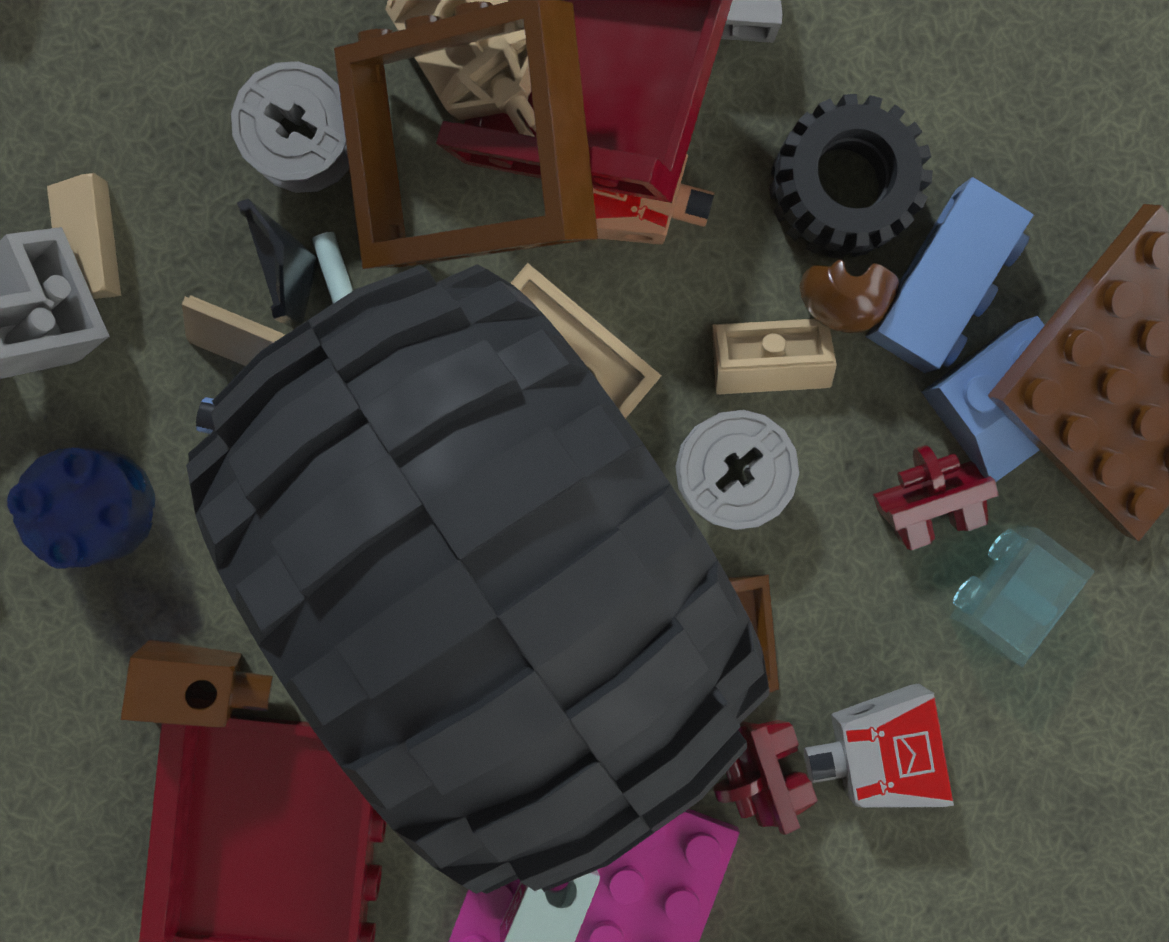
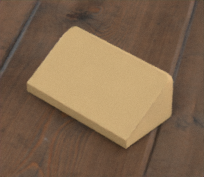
M89 173L47 186L52 228H63L93 299L121 296L108 181L95 173Z
M191 295L189 298L185 296L182 303L185 334L188 342L244 366L261 350L285 335Z
M816 319L712 325L717 394L821 389L832 386L837 364L830 328L822 325Z

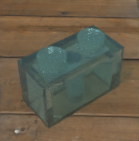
M1018 525L1014 531L1012 529L1004 531L992 544L988 552V557L992 561L980 577H970L958 589L953 598V604L957 607L949 618L1003 659L1024 667L1095 571L1040 529Z

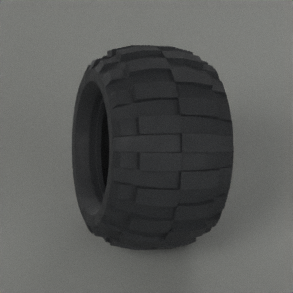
M478 264L439 282H435L430 272L419 265L357 288L261 350L212 400L215 408L211 411L215 430L188 453L189 463L186 467L195 516L215 567L257 645L313 731L341 769L391 829L416 854L436 870L476 894L481 891L488 894L517 879L534 891L542 889L545 892L610 865L699 802L747 749V741L738 730L741 727L740 723L769 696V683L764 655L749 616L695 521L618 407L547 317L526 295L511 283Z

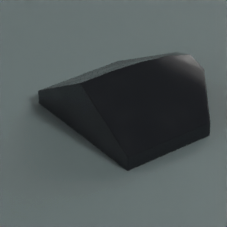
M250 199L237 202L240 214L247 219L274 304L270 306L273 318L291 328L303 324L318 258Z

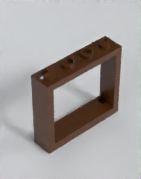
M508 0L496 5L484 1L468 2L455 7V16L444 19L434 15L412 17L405 20L406 29L395 32L390 29L364 30L357 34L358 42L334 48L363 269L408 267L598 239L573 3L563 0ZM525 29L545 216L406 238L384 65Z

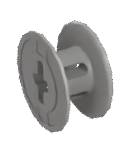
M299 61L274 63L254 73L238 91L231 112L233 139L242 157L273 185L295 193L317 192L338 182L350 169L339 84L322 69ZM285 118L298 126L305 123L315 136L310 140L298 132L293 131L289 134L280 122Z
M746 410L718 413L695 426L681 444L675 466L678 489L688 506L706 521L734 530L759 527L778 516L794 496L799 477L797 452L785 430L767 416ZM753 451L756 457L743 469L747 480L743 484L739 480H731L724 488L719 490L715 483L728 471V466L724 462L726 457L730 455L733 460L741 459L747 452Z

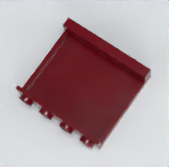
M563 0L573 3L593 188L672 203L733 0ZM531 91L530 95H528V102H529V104L531 105V107L533 108L532 91ZM505 113L466 119L464 124L442 121L436 144L464 164L541 178L537 136L530 126L529 128L535 136L519 134L510 117Z
M231 714L226 727L161 723L139 942H375L376 923L366 921L368 902L377 901L382 878V865L372 864L375 842L383 843L387 823L341 769L308 722Z

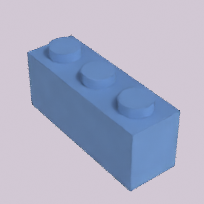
M971 177L959 186L951 196L899 281L900 285L889 312L881 322L870 328L866 337L924 373L940 369L941 365L949 367L959 356L967 342V337L961 333L971 316L979 317L993 301L998 291V286L992 282L1003 264L1010 267L1026 247L1029 236L1023 232L1034 214L974 177Z

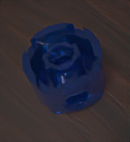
M64 448L37 458L21 475L18 484L9 491L7 507L13 515L14 525L23 544L40 560L45 561L49 566L56 569L90 567L110 563L133 553L148 537L153 524L150 522L153 517V508H155V492L146 472L128 456L107 449Z

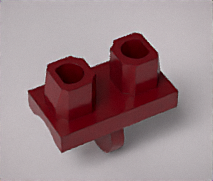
M924 445L913 450L915 467L897 473L900 485L873 494L877 510L891 524L898 540L907 550H914L929 545L936 539L931 519L948 513L950 524L957 531H970L987 525V500L997 497L998 491L995 479L991 476L985 478L974 462L969 461L960 464L955 454L937 459L933 450L929 446Z
M780 720L760 724L742 721L740 723L741 727L738 730L747 741V749L726 771L727 778L714 785L713 791L716 800L721 803L735 802L741 818L755 815L758 826L778 827L781 834H789L800 828L796 816L818 801L812 782L805 773L794 771L783 776L778 763L779 759L798 751L799 743L793 725L790 722Z

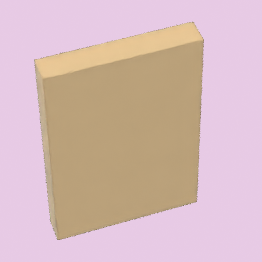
M527 263L511 284L526 295L565 338L626 419L662 375Z

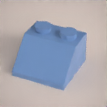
M1038 316L1013 324L922 391V394L968 457L976 464L980 473L985 478L991 476L995 479V482L1040 450L988 397V394L1045 326Z

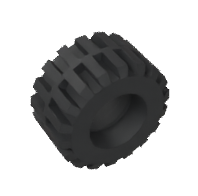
M857 94L843 95L836 105L833 104L831 98L819 103L812 114L807 111L798 120L774 160L771 170L774 180L769 186L770 199L777 198L778 206L775 208L774 213L779 222L786 219L791 227L786 233L794 241L800 236L806 239L809 243L805 249L815 254L825 249L830 251L829 258L842 259L848 253H853L854 257L866 255L872 249L880 248L906 229L915 220L913 216L923 208L928 198L922 192L932 184L933 170L923 169V164L932 157L929 145L918 147L915 139L922 133V130L916 122L906 127L899 120L905 111L894 104L889 112L881 109L880 106L883 98L869 95L862 105L858 104ZM838 149L850 150L862 155L870 162L877 174L879 183L878 196L872 206L860 209L845 207L836 203L826 194L818 176V161L824 153Z

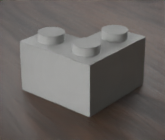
M62 227L6 234L0 240V379L75 363L83 359L110 337Z

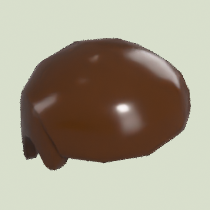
M838 260L831 267L814 265L806 270L799 287L804 306L818 322L835 331L858 333L866 332L884 319L895 299L900 284L896 274L882 265L872 264L867 272L855 277L847 273L844 261Z

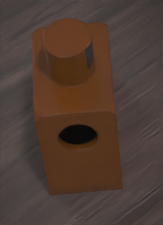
M149 639L130 657L120 720L226 727L234 708L268 711L273 676L239 672L242 659L241 653ZM198 680L211 682L217 691L207 692L199 686Z

